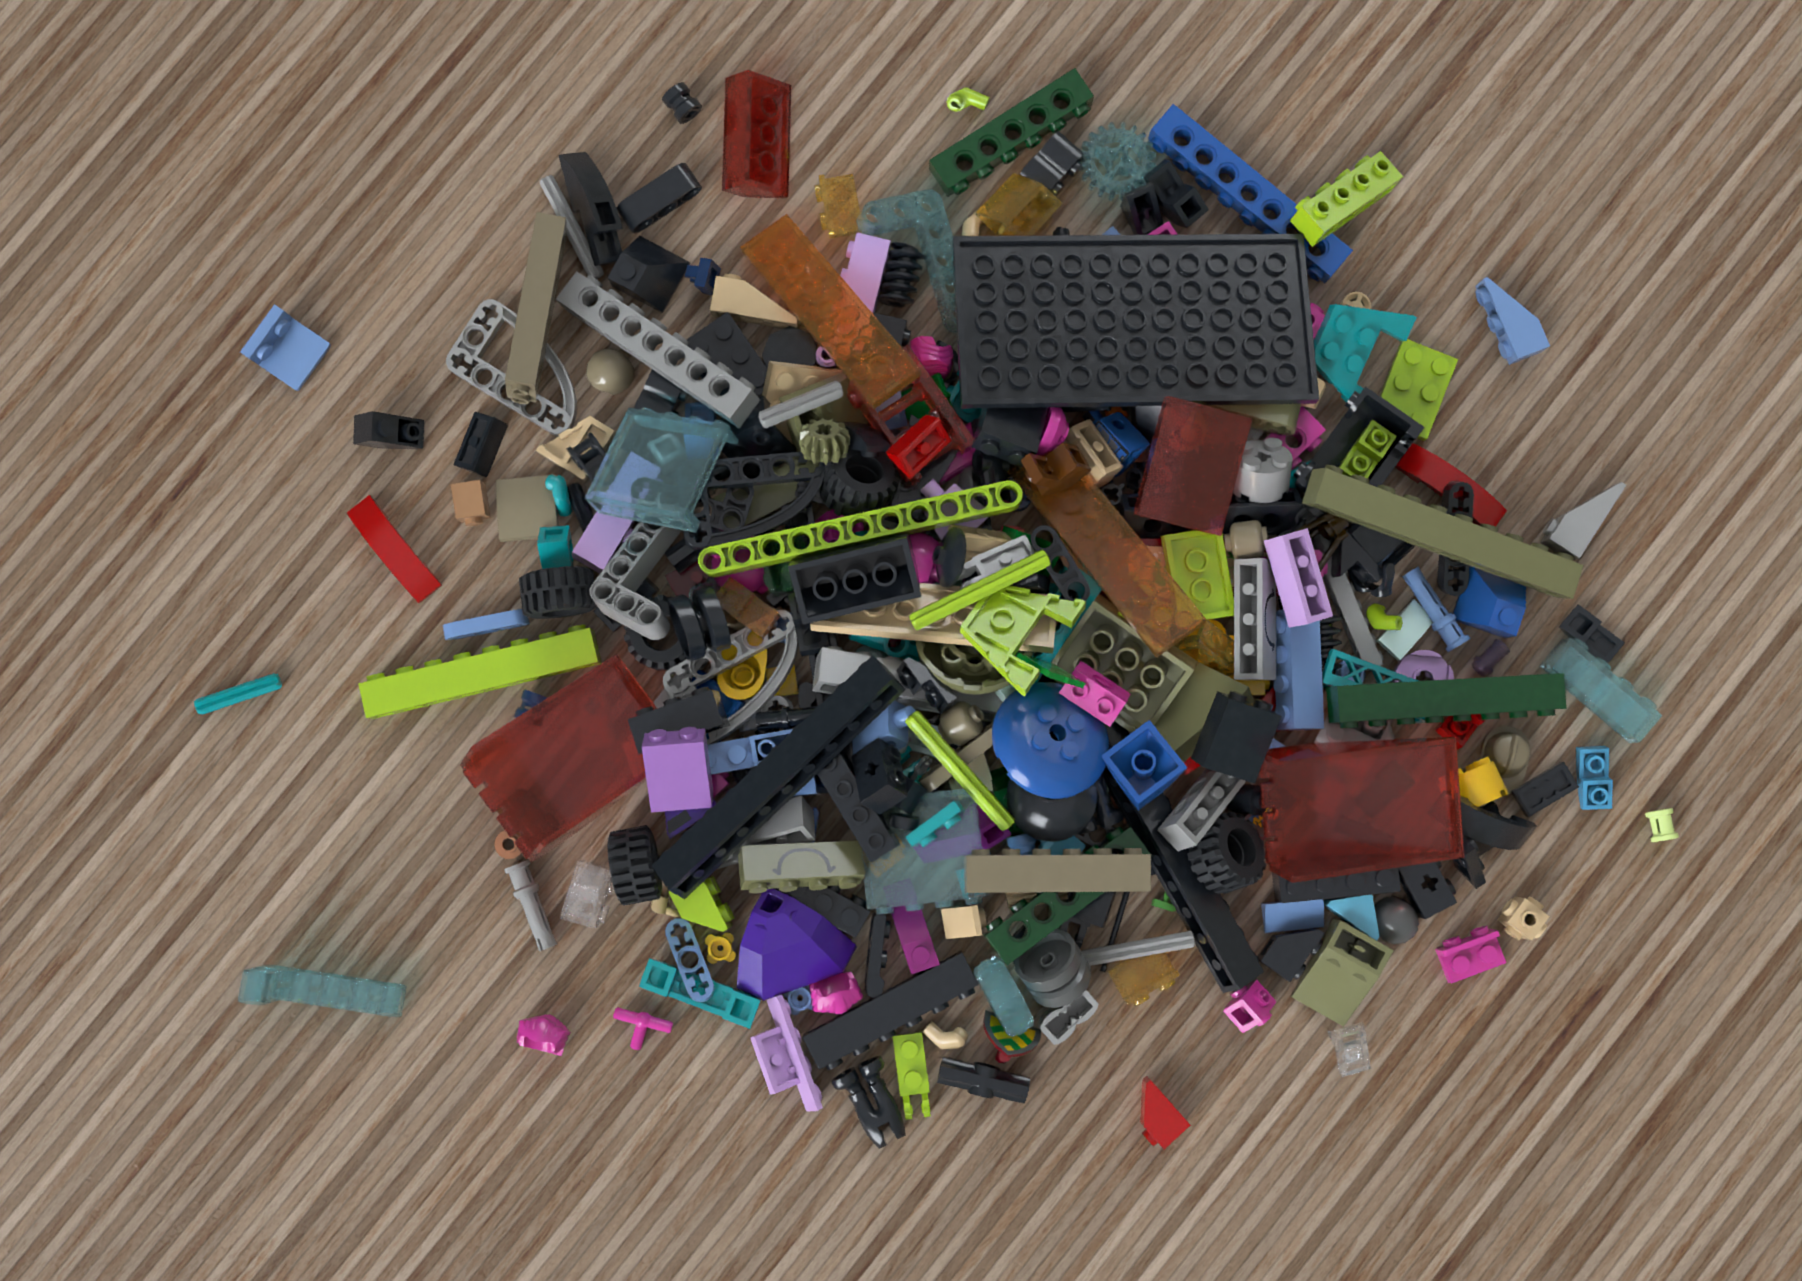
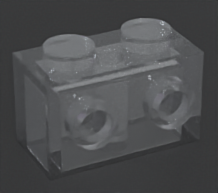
M577 860L560 919L593 929L599 927L600 923H605L609 912V906L605 905L608 894L613 895L615 892L610 868L585 860Z

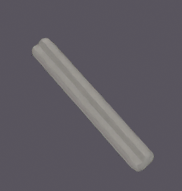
M549 175L542 178L540 185L556 216L566 217L567 237L587 275L590 274L596 279L602 277L604 272L601 266H594L588 241L554 176Z
M1192 931L1082 950L1081 953L1089 965L1092 966L1192 948L1195 946V937Z

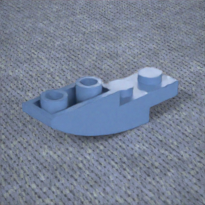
M793 729L707 744L711 775L757 766L770 753L771 749L779 745Z

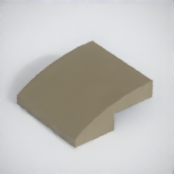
M549 475L496 480V506L500 542L538 539L540 527L559 526V514L552 490H548L545 486L546 478Z

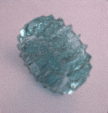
M1113 122L1109 123L1108 131L1102 125L1099 126L1098 134L1090 132L1088 136L1089 141H1083L1081 146L1084 151H1082L1081 161L1083 162H1081L1079 171L1085 172L1082 175V181L1087 182L1091 180L1088 186L1089 191L1098 187V196L1102 197L1104 192L1109 193L1108 199L1110 201L1114 199L1115 194H1118L1122 201L1126 192L1128 193L1145 185L1143 177L1156 167V164L1152 162L1156 158V152L1149 151L1153 146L1152 141L1143 142L1146 134L1143 132L1137 136L1135 134L1137 130L1136 125L1132 126L1130 131L1125 130V122L1121 123L1119 129H1116ZM1112 142L1121 143L1116 148H1110L1107 146H1105L1104 148L1102 147L1103 145ZM1129 147L1137 154L1140 166L1135 164L1136 161L1129 156ZM1121 152H1123L1121 157L1122 161L1115 166L1113 171H1111L1113 167V161H1115L1116 158L1119 157ZM1094 157L1099 159V163L1105 166V176L1098 171ZM1118 175L1133 176L1128 180L1114 181V178Z
M994 956L990 959L987 958L974 967V975L1006 1034L1014 1037L1025 1033L1027 1029L1034 1025L1033 1016L1002 960Z

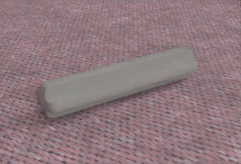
M833 381L759 412V421L764 428H768L839 399L844 393L839 381Z

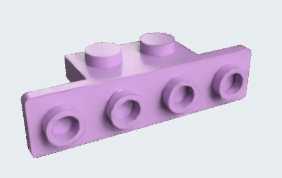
M781 994L767 999V1003L776 1027L750 1037L770 1094H776L797 1085L806 1111H818L822 1109L821 1091L813 1082L810 1073L812 1071L810 1061L803 1054L800 1046L801 1036L791 1021L790 1005Z

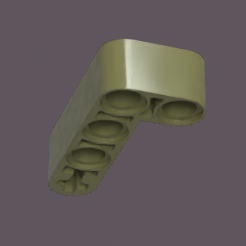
M1301 404L1179 406V410L1185 414L1182 422L1195 407L1204 419L1206 416L1270 433L1290 436L1295 434Z

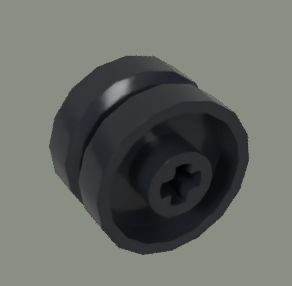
M711 586L694 590L692 602L684 594L668 599L671 621L679 644L688 661L691 662L705 657L706 644L715 653L731 647V638L725 615Z

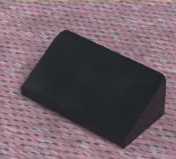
M474 412L453 465L487 477L507 430V423L495 417Z

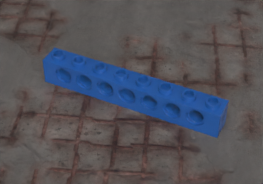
M1175 104L1171 105L1151 129L1148 136L1151 146L1157 152L1165 153L1172 158L1173 164L1179 170L1187 171L1194 176L1195 182L1201 188L1209 189L1216 194L1217 200L1226 208L1231 207L1238 212L1240 219L1246 225L1255 226L1262 232L1261 234H1287L1286 228L1297 230L1290 222L1297 212L1295 209L1297 204ZM1182 137L1187 141L1188 145L1179 146L1175 143L1174 138ZM1204 155L1209 159L1210 163L1206 165L1201 164L1197 161L1196 156ZM1226 173L1231 177L1232 182H1222L1218 175ZM1241 192H1250L1254 196V200H1244ZM1263 210H1272L1276 214V219L1266 218ZM1332 233L1315 245L1319 248L1321 256H1313L1308 249L1311 245L1304 238L1307 274L1316 281L1321 280L1325 284L1353 250Z

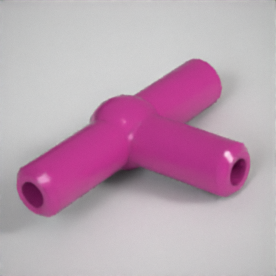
M619 1007L615 1008L613 1015L614 1019L636 1024L630 1047L634 1050L642 1048L647 1028L670 1033L673 1026L672 1021L650 1016L646 1012L638 1013Z

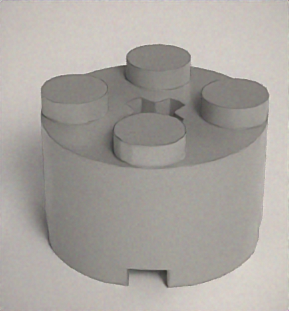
M1267 438L1265 441L1240 440L1236 442L1232 453L1229 483L1233 494L1240 498L1241 494L1249 496V501L1254 503H1271L1280 500L1284 492L1288 493L1293 458L1290 451L1282 446L1280 439Z

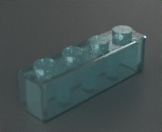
M1577 638L1562 639L1539 666L1548 674L1564 673L1566 690L1628 743L1641 742L1662 717L1655 710L1657 708L1656 704L1647 697H1640L1634 692V686L1623 677L1618 678L1610 671L1611 666L1606 661L1592 656L1584 642Z

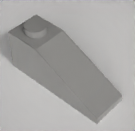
M1623 482L1615 484L1556 519L1552 518L1543 529V533L1546 535L1540 543L1549 547L1554 552H1562L1573 556V560L1579 559L1626 487V484Z

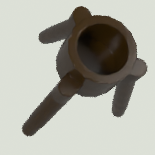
M1325 513L1323 516L1296 530L1308 528L1309 531L1315 528L1309 532L1311 539L1318 534H1321L1328 540L1335 538L1318 563L1320 572L1341 541L1349 536L1345 531L1349 527L1348 520L1329 513Z

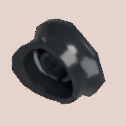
M788 326L770 334L764 347L762 358L767 369L769 361L815 366L817 362V344L810 333Z

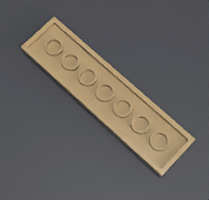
M920 583L922 597L810 623L811 631L973 646L960 633V626L977 602L920 630H916L909 618L911 613L960 590V586L946 588L938 584ZM1043 614L1019 650L1053 654L1056 620Z

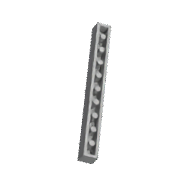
M1308 511L1301 519L1305 518V523H1307L1313 515ZM1331 556L1327 562L1328 572L1323 576V580L1338 616L1341 617V623L1354 654L1357 658L1375 665H1384L1382 662L1384 660L1380 650H1377L1375 645L1377 643L1376 638L1368 629V619L1366 616L1363 617L1361 612L1362 605L1355 598V588L1347 579L1348 572L1346 571L1340 577L1332 578Z

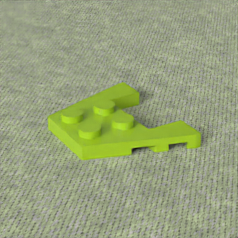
M1008 586L979 600L960 626V633L1021 695L1026 696L1039 677L1040 669L1015 657V654L1043 614L1072 628L1084 611L1086 601L1076 598L1074 601L1059 599L1060 595L1048 593L1047 596L1030 593V589Z

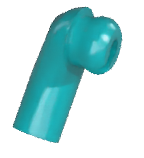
M551 474L546 478L545 486L548 490H552L558 514L562 517L569 516L572 513L566 479L561 475Z

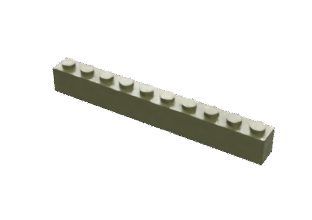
M1325 465V468L1312 470L1302 504L1552 597L1574 598L1584 565L1574 562V557L1562 552L1553 554L1548 552L1549 547L1539 543H1531L1529 545L1524 543V538L1511 533L1503 535L1497 533L1498 528L1495 526L1473 524V518L1461 514L1452 516L1447 514L1448 509L1439 505L1430 504L1428 507L1421 504L1422 499L1407 494L1402 497L1395 494L1396 490L1392 487L1385 485L1375 487L1370 485V480L1365 477L1343 475V469L1336 466Z

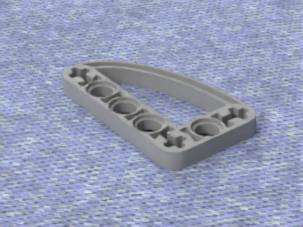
M487 299L483 301L446 357L447 367L456 376L552 435L559 436L558 434L563 431L572 429L577 415L575 389L566 368L548 343L545 359L553 369L561 386L563 409L538 394L537 400L542 404L541 411L536 415H530L526 411L527 404H519L502 397V390L506 386V374L482 360L481 357L504 321L515 328L517 314L496 300ZM496 307L495 311L498 313V317L489 318L486 324L490 327V330L487 331L482 325L477 323L481 320L485 324L488 319L485 313L486 310H493ZM479 330L483 332L484 339L481 344L471 345L469 343V335L473 331ZM465 356L464 360L474 367L470 372L463 366H459L456 369L457 364L454 362L456 357L461 359ZM482 370H490L492 372L493 378L489 384L482 385L478 383L477 376ZM549 407L552 408L549 413L553 417L559 419L561 415L564 416L562 420L565 422V426L563 428L558 426L556 429H553L554 423L545 417Z
M774 611L730 635L731 645L736 646L738 650L737 656L733 660H724L721 655L722 651L715 653L708 647L705 657L691 662L686 659L665 672L663 685L670 699L680 697L683 700L691 697V692L696 690V687L786 639L782 658L767 683L746 705L728 718L730 726L708 733L710 738L707 740V744L717 743L743 726L773 698L785 682L794 665L799 648L792 615L788 611ZM777 618L789 619V622L786 624L787 629L782 631L780 628H776L771 631L775 637L770 639L763 625L768 624V627L771 629L778 624ZM759 630L764 635V640L759 646H751L748 643V635L752 631ZM701 659H708L711 662V670L705 675L698 674L695 669L696 663ZM689 666L690 672L696 680L692 682L691 678L687 677L681 681L682 687L670 686V683L673 682L672 676L674 674H677L679 677L685 676L688 672L684 669Z

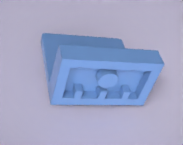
M274 304L240 353L294 390L299 391L330 349L331 344Z

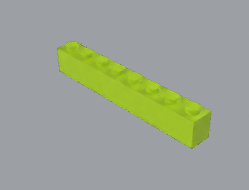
M585 624L576 625L568 628L569 633L557 635L556 631L547 632L539 635L540 640L528 642V638L518 639L510 642L511 647L500 649L499 645L483 648L482 654L471 656L470 652L456 654L453 656V661L442 663V659L427 661L424 663V668L416 670L413 669V666L398 668L395 670V675L385 677L384 673L369 675L366 677V682L358 683L365 716L369 719H377L600 665L602 661L595 631L591 628H586Z

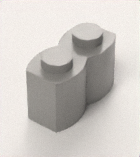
M1085 990L1072 1003L1058 1008H1049L1040 1017L1037 1025L1054 1045L1062 1043L1071 1036L1076 1024L1085 1022L1095 1013L1099 1004Z

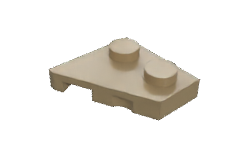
M588 416L578 422L572 429H567L558 434L559 437L545 445H540L536 451L576 477L586 481L587 476L579 469L566 448L569 446L575 447L585 440L587 434L591 432L605 451L616 432L592 416ZM591 447L588 448L587 450H585L584 452H582L580 455L585 454L586 452H588V451L591 450L592 448H591Z

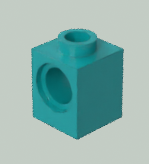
M570 526L540 527L537 546L542 569L573 566L572 551L574 548Z

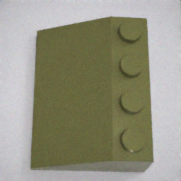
M1098 594L1051 663L1072 674L1079 662L1082 661L1131 693L1128 701L1114 720L1132 733L1148 720L1155 726L1195 670L1198 661L1148 627L1118 616L1119 611H1125ZM1056 680L1058 683L1062 685L1065 684L1064 682Z

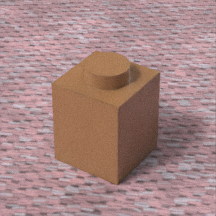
M474 480L451 484L455 517L458 521L465 523V526H476L483 524L484 519L491 518L487 489L484 482Z

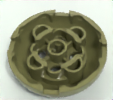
M915 641L918 657L922 665L926 666L938 680L953 691L972 695L988 694L1010 685L974 646L960 645L959 648H956L954 644ZM1018 650V652L1032 657L1034 655V652ZM971 660H978L980 663L971 664L969 662Z

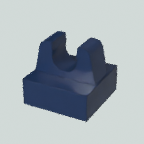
M700 258L699 266L687 265L685 277L690 278V282L694 283V286L703 294L713 295L715 278L720 275L721 268L712 259Z

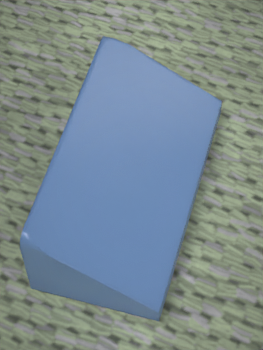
M1324 899L1289 903H1261L1264 933L1324 927Z

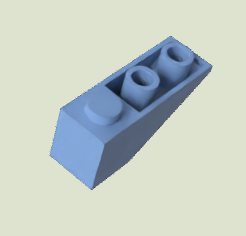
M1486 277L1475 286L1477 289L1475 292L1477 301L1481 306H1484L1488 315V326L1492 332L1496 333L1499 340V352L1504 359H1507L1509 365L1539 354L1550 347L1539 319L1491 279Z

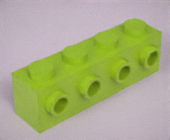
M1381 151L1371 158L1369 155H1366L1354 166V170H1344L1337 176L1335 183L1332 185L1329 182L1325 183L1316 191L1315 197L1311 199L1307 196L1295 206L1297 212L1290 222L1303 234V237L1312 247L1389 194L1403 178V175Z

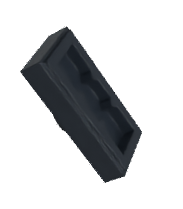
M1563 761L1510 792L1524 815L1530 817L1579 788V785Z

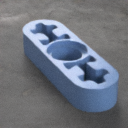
M522 609L451 622L442 626L445 640H456L529 625V619L523 615Z
M682 918L673 919L667 924L665 934L686 990L692 1000L696 1002L708 1001L714 994V983L693 929L687 920ZM680 925L682 929L687 928L688 930L684 933L686 943L689 944L693 941L694 945L685 946L676 952L675 948L681 947L678 937H671V934L675 932L674 927ZM687 952H694L698 955V963L693 968H685L681 963L682 956ZM703 968L705 972L699 973L701 982L703 984L708 983L709 987L705 988L706 994L700 996L699 992L693 993L692 991L696 987L693 976L687 979L686 975L696 974Z

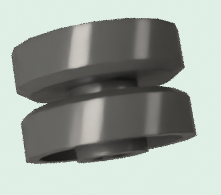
M1055 929L1014 960L1015 971L1035 1001L1045 1007L1058 1008L1072 1003L1088 988L1092 976L1091 966L1081 953L1078 945L1069 933L1061 929Z

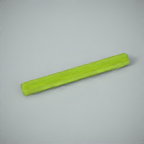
M1040 550L909 615L910 621L916 630H920L1050 566V559L1044 550Z
M919 711L910 714L905 720L907 726L1002 831L1011 827L1015 821L1013 816Z

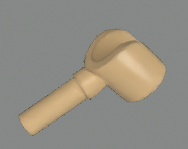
M660 896L659 899L651 901V908L655 913L681 918L677 910L667 907L669 898Z

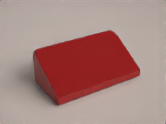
M925 415L894 443L886 453L908 478L912 479L952 440L938 417Z

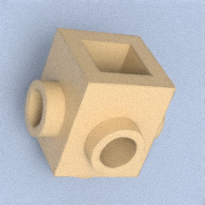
M1530 896L1527 899L1514 897L1504 905L1501 911L1502 914L1497 920L1506 926L1504 931L1516 940L1520 941L1522 938L1532 941L1543 934L1547 927L1545 922L1550 916L1542 911L1544 906ZM1527 914L1530 915V917L1525 922V916Z

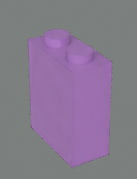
M685 727L680 731L668 732L663 729H657L644 733L642 753L651 812L711 808L714 792L705 728Z

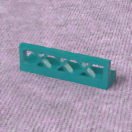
M1330 649L1322 672V685L1324 689L1332 686L1361 685L1363 683L1358 673L1366 669L1372 671L1377 681L1376 684L1387 683L1393 679L1399 682L1418 681L1335 649ZM1336 658L1346 662L1350 671L1349 674L1341 677L1332 673ZM1354 665L1359 666L1361 668L1356 670ZM1425 717L1415 718V723H1425Z

